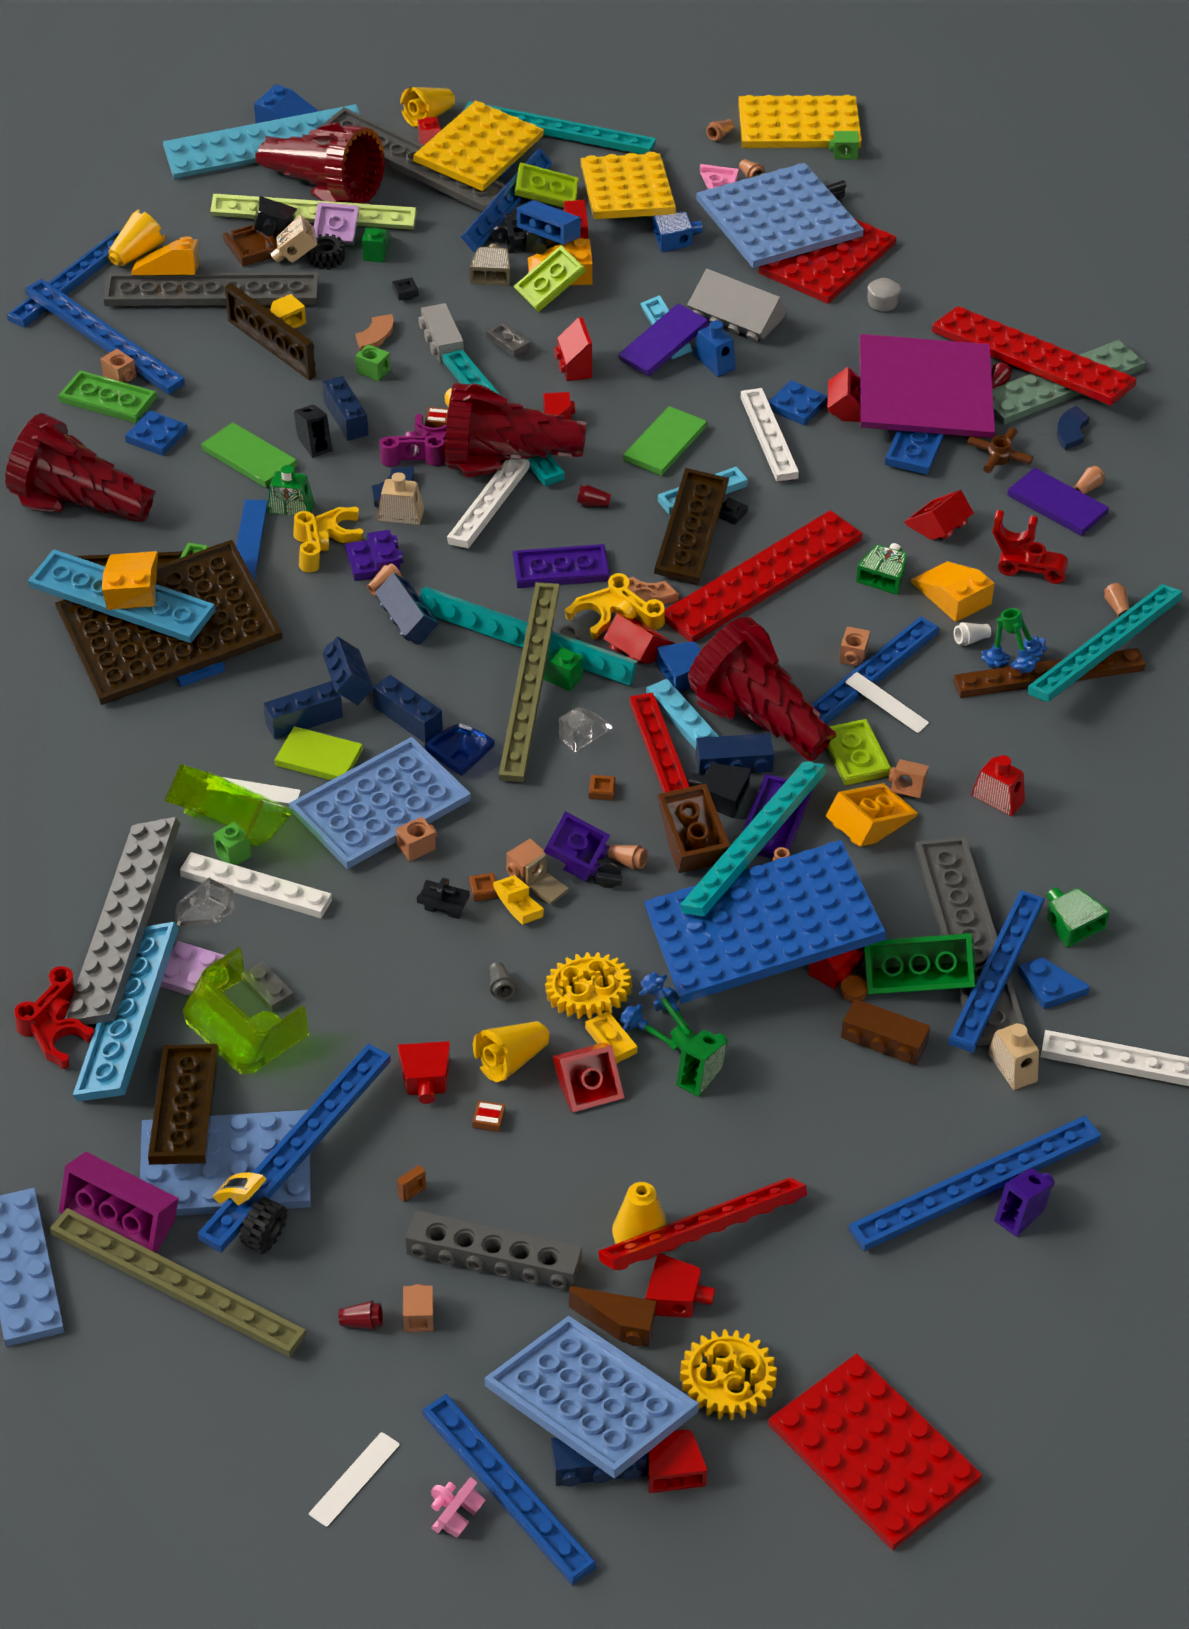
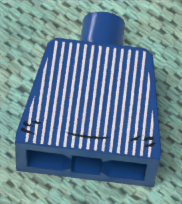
M686 212L653 216L652 230L661 252L691 246L693 234L703 232L702 222H690Z

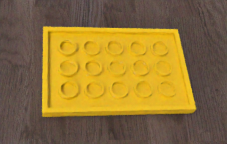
M739 96L742 148H829V141L833 139L834 131H858L859 148H861L856 96Z
M474 101L414 154L413 161L484 191L543 137L544 129L520 120L518 117L506 114L499 109L487 106L482 102Z
M647 152L646 154L638 155L628 153L622 156L609 154L605 157L590 155L586 158H581V169L593 219L676 214V206L660 153Z

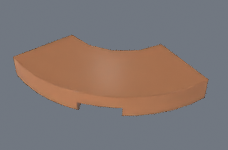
M393 314L372 317V323L369 328L363 332L356 333V341L360 351L367 344L379 347L388 336H391L394 329Z
M633 576L629 578L630 591L645 602L656 599L663 604H668L679 600V593L666 581L646 583L639 581Z

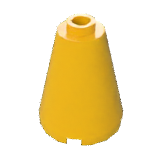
M410 87L405 89L401 95L400 104H403L404 107L402 115L409 125L418 127L417 119L438 117L451 109L455 104V96L450 89Z
M136 210L108 250L109 259L114 265L124 266L165 242V234L161 236L159 232L162 228L148 213L143 212L140 214V210Z
M538 1021L484 1029L474 1036L473 1053L475 1059L480 1057L483 1066L479 1068L488 1079L500 1082L508 1079L545 1048L549 1043L550 1034L547 1027Z
M637 1182L629 1187L612 1227L615 1244L668 1224L656 1190L651 1184Z

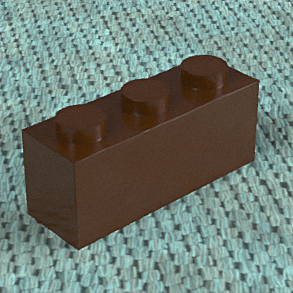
M855 998L843 1020L841 1038L917 1066L928 1044L930 1025Z

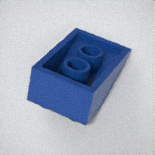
M277 84L254 103L256 123L318 112L316 108L292 89Z

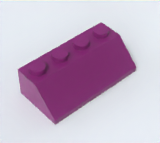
M85 1151L65 1165L59 1213L63 1214L69 1208L157 1253L175 1222L179 1198Z

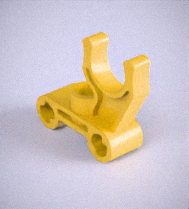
M338 507L316 517L308 511H300L294 515L293 536L297 541L304 542L300 545L299 568L302 571L312 573L319 569L320 552L329 550V537L340 543L363 541V530L361 528L349 530L338 525L339 522L344 520L357 521L359 515L358 507Z
M622 573L614 574L609 578L608 588L577 597L569 607L565 608L567 620H573L578 612L586 609L594 610L601 616L600 621L590 628L592 639H598L604 631L609 629L611 613L620 614L632 619L635 618L653 630L660 629L665 624L664 604L656 599L647 602L630 591L629 578Z

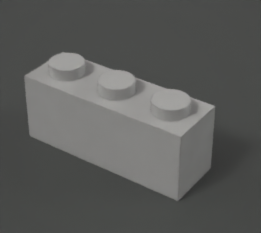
M446 303L422 307L421 317H418L419 327L421 330L424 329L425 340L430 342L431 353L436 355L438 362H443L442 355L459 349L464 351L463 339Z

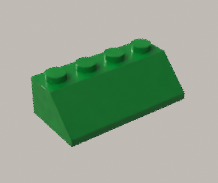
M971 933L887 939L865 946L868 994L975 987L974 935Z

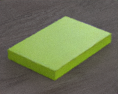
M520 162L515 195L564 208V201L576 200L579 178Z
M561 245L513 287L537 312H540L584 274L586 270Z
M867 719L829 726L836 732L837 736L831 740L826 749L845 786L889 776L891 766Z
M294 726L274 759L275 766L333 780L354 767L363 751V744Z

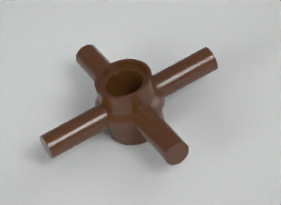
M1010 428L1005 436L998 435L993 437L991 442L970 436L968 439V445L988 451L990 455L989 460L983 468L986 473H991L996 465L1007 464L1010 458L1029 465L1033 461V456L1013 450L1011 444L1017 434L1015 428Z

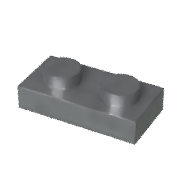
M504 322L486 330V337L513 357L531 349V342Z
M263 961L241 973V981L272 1012L294 999L293 991Z

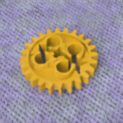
M586 952L583 958L575 954V960L565 958L566 964L557 963V969H551V975L546 976L547 983H545L547 1000L551 1001L552 1008L558 1007L559 1013L566 1011L568 1017L573 1013H577V1019H580L583 1014H587V1017L591 1019L593 1013L602 1017V1011L605 1010L608 1013H612V1006L620 1008V1001L627 1002V995H631L632 980L630 970L626 969L625 963L619 964V958L610 960V954L603 958L600 957V952H597L594 957H590L589 952ZM603 977L605 978V984L608 985V987H604ZM571 983L574 985L575 994L572 992V986H569Z
M723 1329L722 1336L720 1337L714 1331H711L710 1340L702 1335L700 1336V1345L692 1342L691 1351H685L680 1371L682 1391L688 1392V1396L699 1403V1409L706 1406L707 1416L713 1411H717L718 1419H721L724 1413H728L730 1420H733L734 1414L739 1412L742 1418H746L747 1409L756 1414L757 1404L765 1407L766 1398H772L773 1388L776 1387L775 1377L777 1373V1367H774V1357H768V1347L760 1349L759 1339L751 1343L750 1334L745 1335L742 1339L739 1338L738 1330L734 1332L733 1336H729L727 1330ZM702 1354L707 1359V1363H702ZM715 1357H717V1358H716L715 1365H714V1364H713V1359H714ZM707 1366L712 1367L711 1379L713 1381L704 1380L706 1378ZM747 1367L752 1368L750 1383L745 1382L746 1370L744 1368ZM741 1384H744V1390H743L742 1392H740V1393H733V1392H731L732 1390L740 1391V1390H741ZM750 1385L755 1386V1394H753L752 1390H750Z

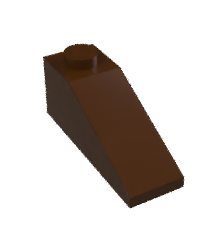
M570 1286L569 1307L620 1342H626L632 1346L642 1345L649 1347L656 1318V1301Z

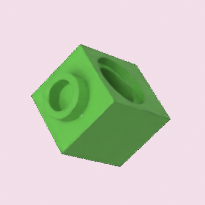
M834 131L833 139L829 141V151H833L834 159H858V131Z
M367 344L355 357L357 373L380 381L390 371V352Z
M235 822L213 833L216 855L223 862L238 865L252 857L249 835Z

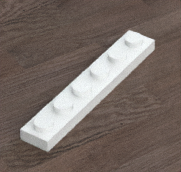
M763 389L741 391L742 403L776 482L798 479L799 471Z
M510 458V460H506L502 464V471L496 472L447 536L448 544L469 549L530 468L529 460Z
M193 852L189 854L180 868V876L317 918L323 917L332 901L331 893Z
M1045 1030L1040 1056L1042 1058L1189 1086L1188 1057Z

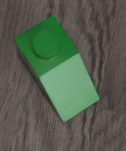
M378 228L365 229L362 239L363 261L384 263L391 241V234L387 230Z
M562 647L548 653L543 680L571 691L583 678V656Z

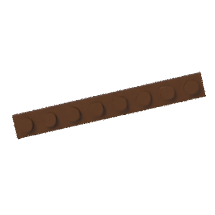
M1138 648L1114 651L1077 681L1141 672L1145 670L1146 664ZM1063 659L1037 662L1032 672H1024L1022 674L1019 673L1018 669H1014L1011 666L955 674L953 683L960 698L1026 689Z

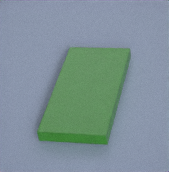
M81 370L58 395L59 402L136 424L158 398L156 391Z
M668 406L623 454V461L662 476L707 427V421Z
M233 422L201 444L204 452L265 488L271 484L274 473L281 471L282 466H297V459Z

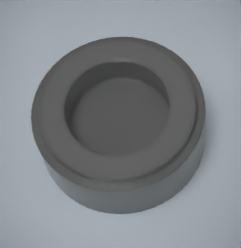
M563 625L556 630L557 633L580 640L579 629L573 625Z

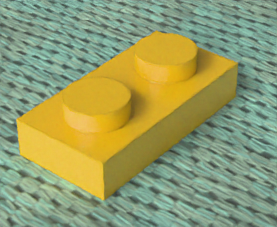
M607 1011L602 1013V1017L596 1016L585 1022V1029L597 1044L605 1042L612 1045L616 1064L637 1054V1045Z

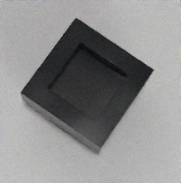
M412 277L392 281V288L398 300L419 296V289Z
M728 497L722 504L719 518L736 525L748 513V506Z

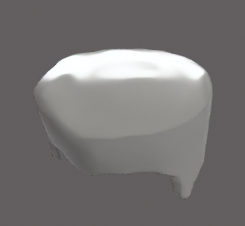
M888 278L872 281L868 285L867 293L869 306L874 310L882 312L893 310L898 304L901 286Z

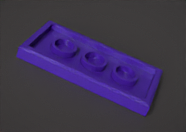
M678 303L618 354L619 360L650 376L696 337L700 330L706 328L709 325L708 319Z
M1033 468L1008 489L1007 493L1009 497L1081 536L1108 514L1109 510L1108 506L1037 468Z
M605 544L513 551L517 588L535 587L536 582L566 585L609 581L610 578Z
M765 774L743 831L788 779ZM813 789L757 855L773 859L774 851L780 847L786 848L790 852Z

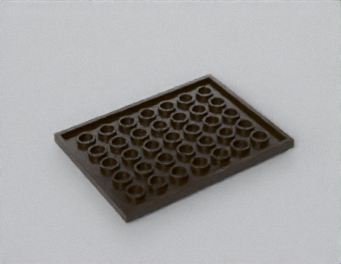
M233 540L157 566V585L215 605L216 611L192 643L65 599L55 602L57 612L101 705L283 639L279 626Z

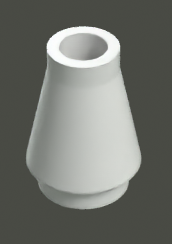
M962 622L954 628L955 641L963 646L990 638L991 636L989 624Z

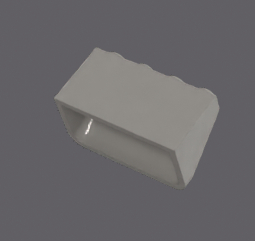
M707 268L687 304L690 310L708 319L710 323L716 320L720 321L730 332L737 335L742 333L754 342L763 340L784 319L787 313V309L779 296Z

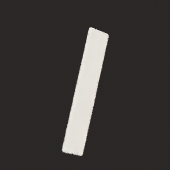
M858 672L846 681L848 685L915 732L919 733L929 723Z
M212 775L209 776L204 788L210 791L290 803L298 799L301 792L298 789Z
M381 1432L309 1512V1515L324 1526H329L397 1449L399 1443Z

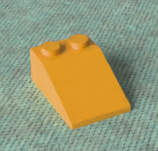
M181 237L180 240H176L136 261L131 271L132 275H195L199 267L198 240H193L192 237Z
M578 238L564 245L558 244L547 249L544 254H535L528 258V272H531L562 245L586 270L571 285H592L590 239Z
M157 551L111 554L103 571L102 593L107 610L155 606Z
M947 561L911 579V583L955 622L992 604L995 583L978 569Z
M881 783L838 792L826 817L833 822L834 827L850 837L852 843L862 847L877 843L914 819L918 812L895 792H891L887 785Z

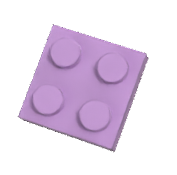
M318 202L314 223L316 237L318 238L319 234H322V236L334 234L336 238L339 236L344 241V245L354 246L360 211L359 206Z
M178 941L172 949L160 987L203 1000L226 964V955Z

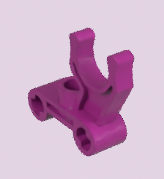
M416 414L415 431H409L404 436H389L380 440L381 463L389 467L398 465L401 460H425L427 464L432 466L443 464L445 462L446 425L438 428L427 427L423 424V415Z

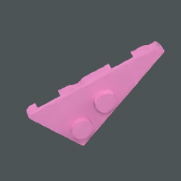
M700 164V174L707 189L737 182L739 169Z

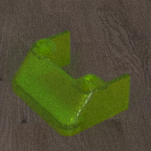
M181 763L164 800L183 807V813L197 818L198 814L204 815L226 826L235 822L246 833L244 838L250 840V844L258 847L261 843L266 844L289 819L293 810L221 776Z
M238 947L204 969L183 1008L185 1022L208 1044H218V1054L237 1072L252 1074L309 1036L306 1008L303 1005L283 1019L269 1011L260 1012L250 1018L223 993L241 980V973L245 971L242 949Z

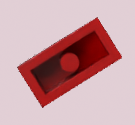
M437 117L417 119L418 140L420 144L425 145L441 131Z
M569 392L543 393V413L563 415L566 420H571V414H575V401H570Z

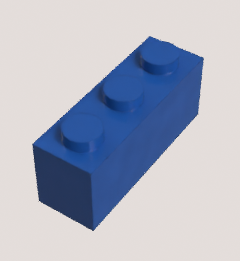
M535 200L517 207L518 228L563 245L580 237V217Z

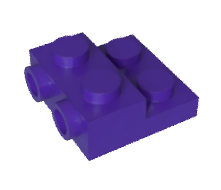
M390 529L367 533L368 540L345 544L354 581L374 578L384 565L388 566L390 563L395 565L400 571V564L403 563L402 551L396 550L399 548L397 535H392Z
M565 811L543 852L565 863L564 871L586 882L588 876L594 878L601 865L596 862L597 859L603 860L610 846L606 845L610 835Z

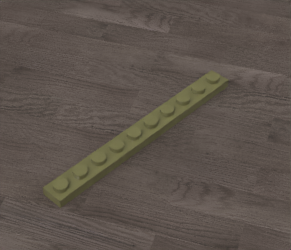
M535 583L499 770L500 781H525L559 598V584Z
M69 1208L63 1212L50 1228L51 1235L289 1358L306 1337V1330Z

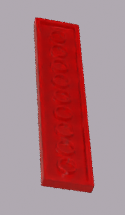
M955 307L932 324V332L956 342L990 344V356L1108 405L1114 404L1136 386L1137 378L1129 376L1124 372L1092 361L1087 357L1045 342L1035 336L1003 325L998 321L991 320L963 307Z
M829 510L666 608L665 623L689 642H696L862 540L863 533Z

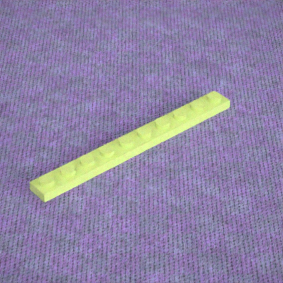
M213 194L211 215L254 219L259 197ZM265 197L298 208L295 219L301 214L309 223H315L318 202L359 206L357 226L414 230L417 212L415 207Z

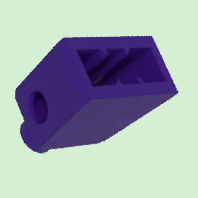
M1029 1168L1005 1184L994 1221L1014 1236H1019L1046 1208L1051 1189L1055 1185L1053 1177L1048 1173L1040 1174L1033 1168Z

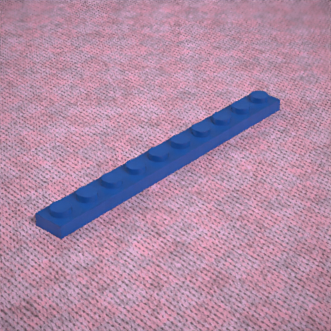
M40 279L26 287V295L108 353L118 349L134 359L136 372L168 395L185 385L184 377L45 280Z
M368 1043L252 1172L263 1175L267 1180L250 1199L239 1206L229 1198L197 1233L198 1240L222 1253L240 1233L241 1227L244 1226V1218L247 1219V1213L253 1209V1204L255 1202L258 1203L260 1198L267 1197L270 1199L388 1066L391 1062L390 1054Z
M1082 1116L849 1224V1232L865 1252L1004 1187L1006 1183L1029 1168L1038 1171L1100 1142L1101 1134L1086 1116Z

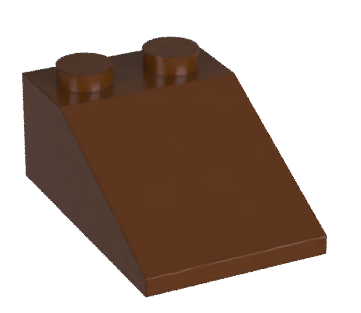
M701 784L658 794L657 798L670 852L678 873L714 866L730 847L707 785Z

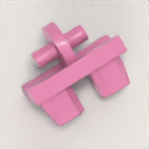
M470 1477L456 1496L452 1494L456 1486L451 1482H448L445 1487L435 1485L431 1490V1495L435 1499L431 1507L435 1511H439L442 1506L446 1507L431 1527L438 1534L444 1529L457 1538L469 1523V1521L456 1512L457 1509L462 1506L474 1516L485 1502L481 1494L474 1489L478 1482Z

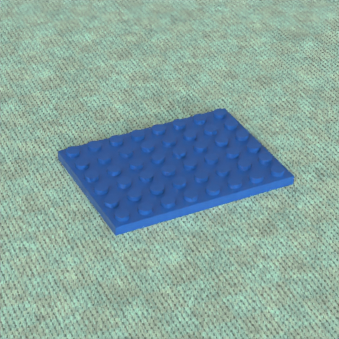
M842 840L830 842L814 849L804 850L801 853L744 870L705 917L685 914L681 911L680 904L695 886L644 901L648 917L681 1004L887 940L885 930Z

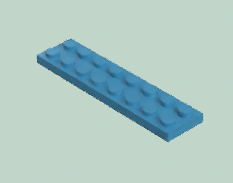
M55 549L52 550L28 580L31 588L192 643L216 611L215 605L157 584L155 606L107 610L102 593L103 571L105 567Z
M175 922L146 926L115 1020L97 1023L73 1092V1096L78 1102L126 1094L179 930Z

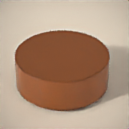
M859 976L847 977L841 983L840 992L842 997L850 1002H853L855 998L862 1001L867 995V982Z

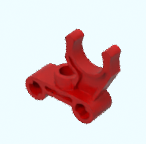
M997 510L992 533L1001 549L998 570L1006 576L1015 575L1018 570L1044 574V578L1049 583H1062L1066 576L1068 559L1063 554L1046 551V547L1039 542H1033L1036 536L1038 518L1031 516L1028 522V529L1021 533H1014L1003 526L1004 512Z
M58 966L49 973L50 987L34 1003L31 1001L19 1003L14 1009L17 1032L26 1037L34 1036L46 1060L57 1064L62 1069H67L70 1066L69 1055L59 1052L54 1047L56 1041L66 1035H77L82 1037L87 1043H90L94 1029L86 1026L78 1019H65L71 1004L69 1000L72 998L75 990L72 970L65 966Z

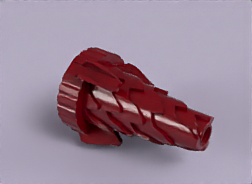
M336 122L310 130L309 135L302 134V137L278 138L265 136L264 142L259 146L258 152L255 153L256 162L263 167L284 173L287 177L309 181L310 184L317 185L311 190V195L321 201L357 204L369 202L376 195L377 190H379L385 169L384 147L382 146L381 139H379V135L373 129L352 125L342 127Z
M454 383L447 414L445 464L449 469L460 470L465 477H475L495 471H502V463L499 460H510V458L528 459L532 457L546 458V455L582 457L585 447L587 423L585 421L566 420L563 415L544 414L539 410L523 408L521 404L509 403L508 399L479 384Z
M44 413L36 414L28 421L12 448L5 472L6 488L9 489V492L19 496L22 506L34 510L57 511L61 513L63 505L60 500L92 507L106 514L109 511L132 521H146L153 504V497L156 494L155 490L135 482L131 475L115 469L114 464L98 457L96 453L86 448L74 436L67 435L68 429L64 422Z
M748 616L740 617L727 624L707 642L690 667L688 680L690 688L696 692L697 704L701 708L729 720L735 718L736 710L747 719H752L764 730L771 732L776 738L781 736L807 760L811 762L816 760L828 747L831 740L836 738V732L819 718L821 713L804 698L797 685L791 681V675L778 663L779 659L770 636L761 625H758Z

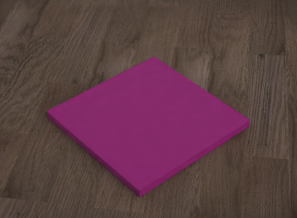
M860 334L861 428L985 438L994 437L990 344Z

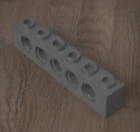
M415 1210L406 1235L407 1254L415 1258H426L439 1261L445 1265L453 1264L467 1267L473 1271L490 1272L500 1277H513L528 1283L545 1284L560 1290H569L570 1286L575 1287L582 1264V1246L417 1210Z

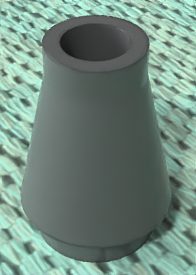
M493 963L489 967L490 992L498 1000H507L514 995L516 983L505 969L503 963Z

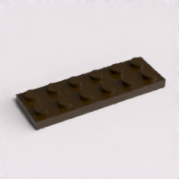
M232 283L225 286L228 321L306 379L311 380L315 378L316 363L314 360V344L311 339L302 335L297 329L291 327L282 318L277 317L268 308L259 304Z
M685 468L656 561L654 574L695 584L700 583L729 484V478Z
M218 1044L163 1045L148 1151L149 1165L206 1163L219 1053Z

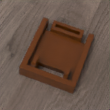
M253 224L232 230L230 235L227 232L222 234L225 244L242 267L273 258L271 253L278 248L277 242L272 235L266 236L260 231L256 232Z

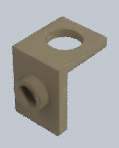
M544 853L526 866V885L530 887V891L549 905L554 904L568 893L567 886L547 873V859ZM540 864L538 871L532 875L534 868Z

